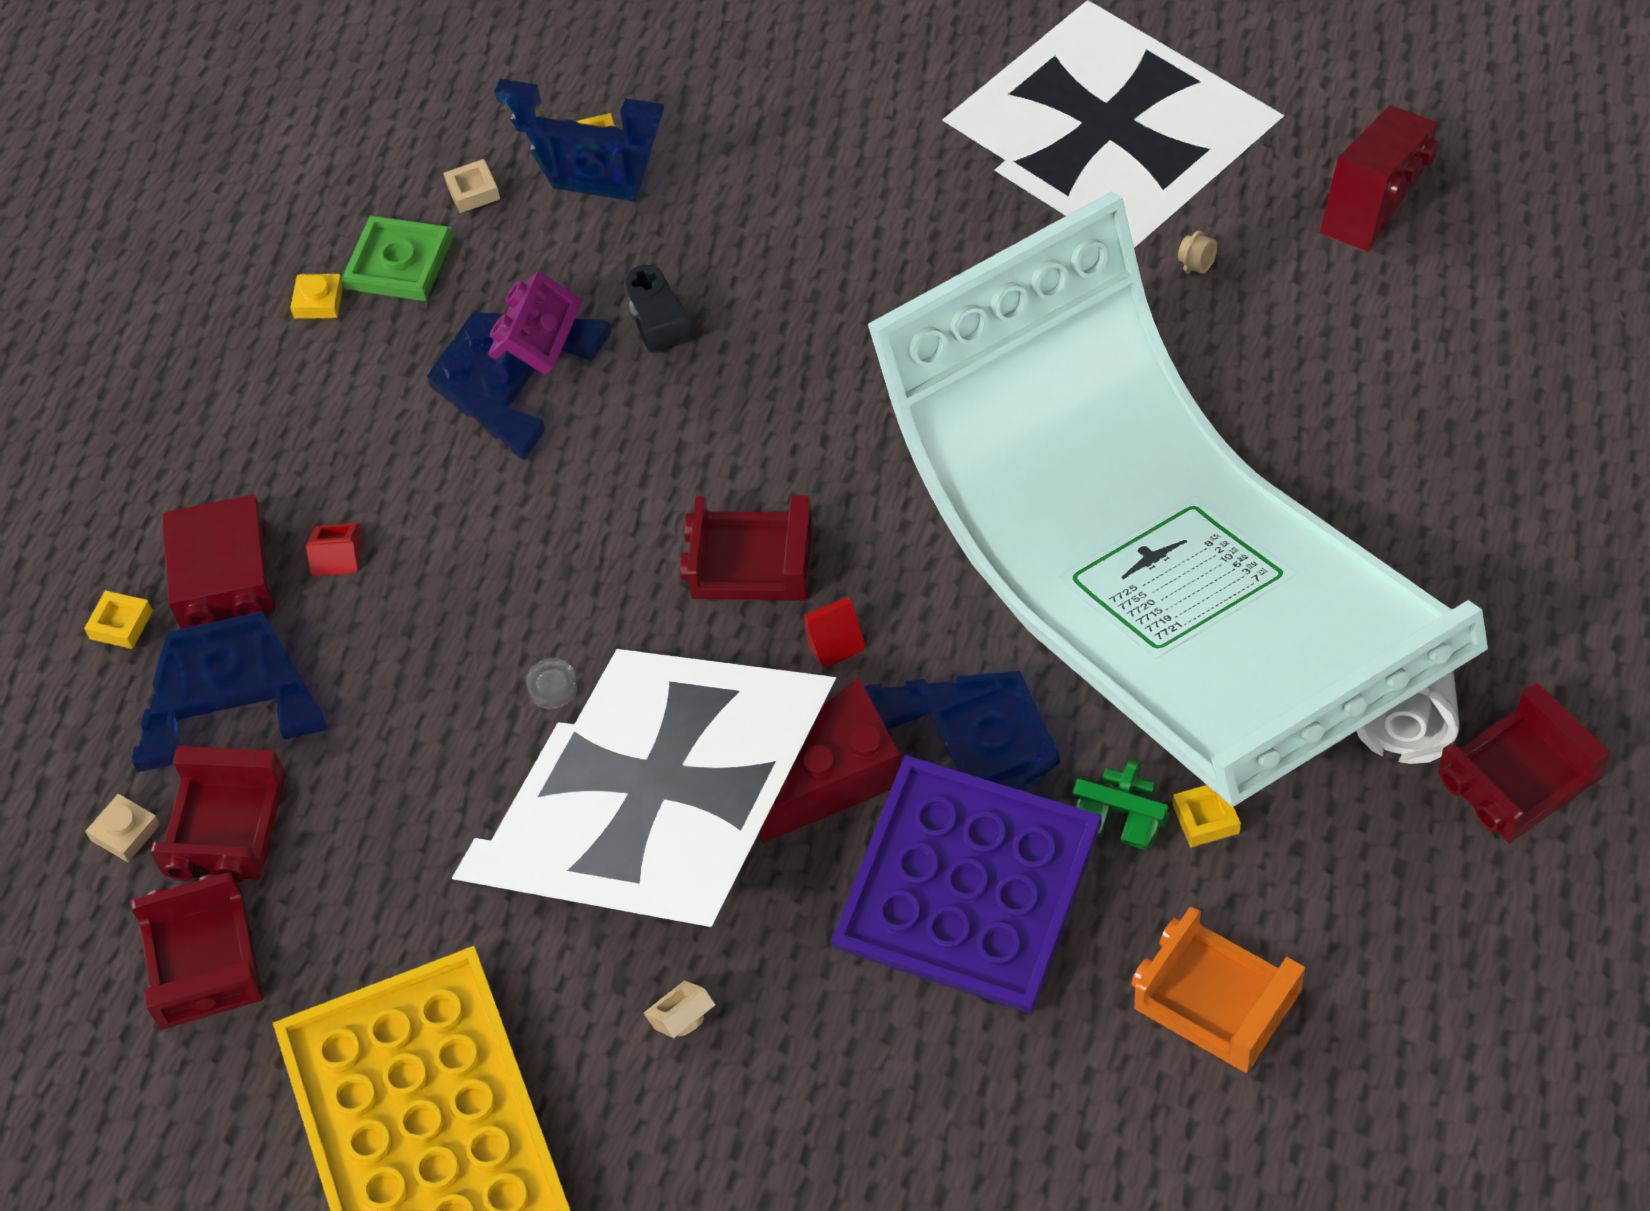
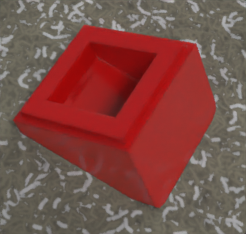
M360 524L321 525L313 528L306 544L312 576L357 573L361 537Z
M849 597L805 614L807 642L822 667H828L865 650L862 633Z

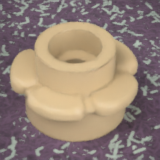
M1196 231L1192 236H1186L1178 251V260L1185 264L1183 267L1184 271L1187 274L1192 270L1202 274L1206 273L1214 262L1217 252V241L1207 237V234L1202 231Z

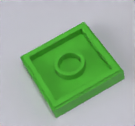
M370 215L341 279L343 288L427 301L453 240L452 227Z

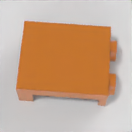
M1190 906L1181 920L1174 917L1169 922L1159 942L1162 948L1153 961L1145 958L1136 970L1131 982V986L1135 988L1134 1009L1241 1071L1248 1073L1301 993L1305 967L1288 957L1284 959L1279 968L1273 966L1200 924L1201 911Z

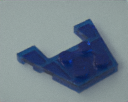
M499 79L494 90L495 96L499 103L506 102L513 113L510 118L517 131L525 132L532 143L529 151L554 189L636 202L660 126L664 104L625 98L620 109L623 130H620L614 126L601 127L582 124L570 119L563 121L544 117L537 84Z
M472 312L428 373L429 385L466 416L471 415L485 427V431L496 440L500 439L511 448V452L518 458L525 460L544 433V423L540 418L509 407L536 369L508 351L497 360L490 357L488 353L494 342V339L490 337V332L503 314ZM575 318L561 351L593 361L612 333L610 323L605 320Z
M261 611L166 633L152 682L155 689L150 708L144 710L141 721L142 736L139 746H134L131 757L137 773L174 765L173 761L177 746H180L178 720L276 698L279 729L284 740L328 730V726L322 711L315 703L306 684L296 671L283 645Z
M1020 670L956 676V681L927 684L925 679L906 681V686L882 688L881 683L864 686L887 730L930 714L956 771L1025 792L1060 763L1058 749Z

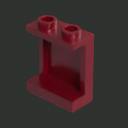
M255 494L161 513L168 604L180 629L190 627L197 629L205 628L215 622L234 618L249 619L256 617L260 613L274 610V601L267 584L263 536L267 535L266 520Z
M791 495L789 512L709 511L706 497L695 496L693 513H686L684 522L685 541L690 542L689 552H681L680 579L681 581H688L691 599L806 601L813 531L810 495Z
M1537 682L1522 692L1518 709L1460 749L1454 743L1444 747L1438 773L1442 783L1450 793L1455 796L1461 795L1475 809L1479 821L1487 830L1491 832L1497 831L1508 843H1511L1601 780L1610 751Z
M177 746L173 764L181 777L165 840L164 842H154L150 852L162 875L178 881H189L194 876L202 877L208 874L230 872L237 883L242 882L243 879L261 880L286 778L275 750Z
M232 873L208 874L195 882L171 889H155L146 896L131 900L132 912L140 926L150 988L144 989L146 1007L160 1030L263 1001L244 896Z

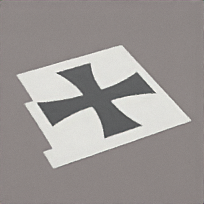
M1087 0L942 119V121L1004 159L1005 161L994 171L1065 216L1111 191L1121 196L1124 201L1135 248L1282 119L1284 115Z
M616 649L576 723H557L492 840L474 838L452 879L712 927L836 677Z

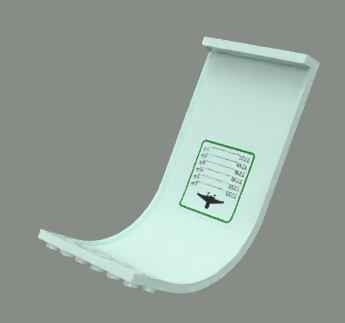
M1109 192L868 324L891 403L913 461L937 509L972 565L1032 635L1232 807L1488 649L1481 608L1467 600L1451 610L1262 478L1219 435L1191 396L1159 335L1142 285L1124 201L1116 193Z

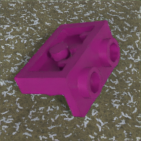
M539 270L526 282L517 281L505 299V303L509 305L507 313L497 320L490 332V337L494 339L488 355L497 360L508 351L546 375L555 366L583 300Z

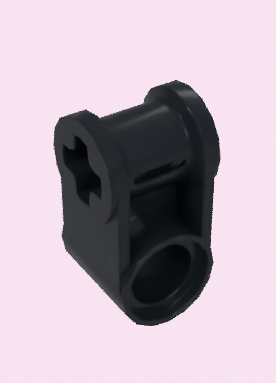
M646 264L631 269L624 281L626 292L630 297L629 308L648 352L652 353L691 338L692 329L681 302L676 299L663 272L653 265Z

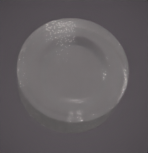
M549 658L539 661L532 666L526 677L530 698L536 705L542 708L554 709L562 707L569 703L577 692V680L574 670L569 663L561 659Z

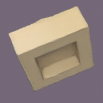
M484 159L443 173L446 185L459 213L500 200L497 185Z
M117 794L85 832L92 842L129 862L161 824L156 815Z
M684 980L646 1010L644 1015L655 1030L675 1038L677 1035H686L699 1027L704 1020L703 1015L714 1007L715 1004L703 987Z

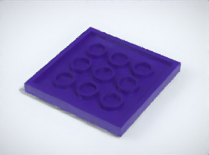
M905 755L831 939V944L834 949L1033 1014L1101 828L1102 817L1089 811Z

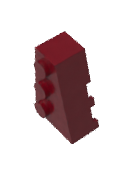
M1389 105L1338 156L1319 233L1369 252L1406 193L1416 181L1423 167L1432 164L1439 148V141L1434 139L1439 122Z
M859 677L822 705L759 831V836L763 843L891 790L901 766L900 753Z

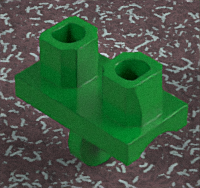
M1129 759L1124 772L1110 768L1105 769L1102 782L1117 786L1119 790L1077 778L1073 790V795L1078 802L1076 808L1101 815L1102 825L1098 836H1103L1110 812L1127 817L1120 840L1122 843L1138 849L1149 851L1158 834L1159 827L1167 829L1171 813L1167 812L1168 805L1134 795V792L1152 797L1156 782L1139 777L1141 762Z

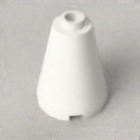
M1453 671L1356 730L1359 739L1373 752L1383 756L1384 750L1402 754L1399 758V762L1428 763L1440 758L1443 748L1453 743L1459 732V715Z

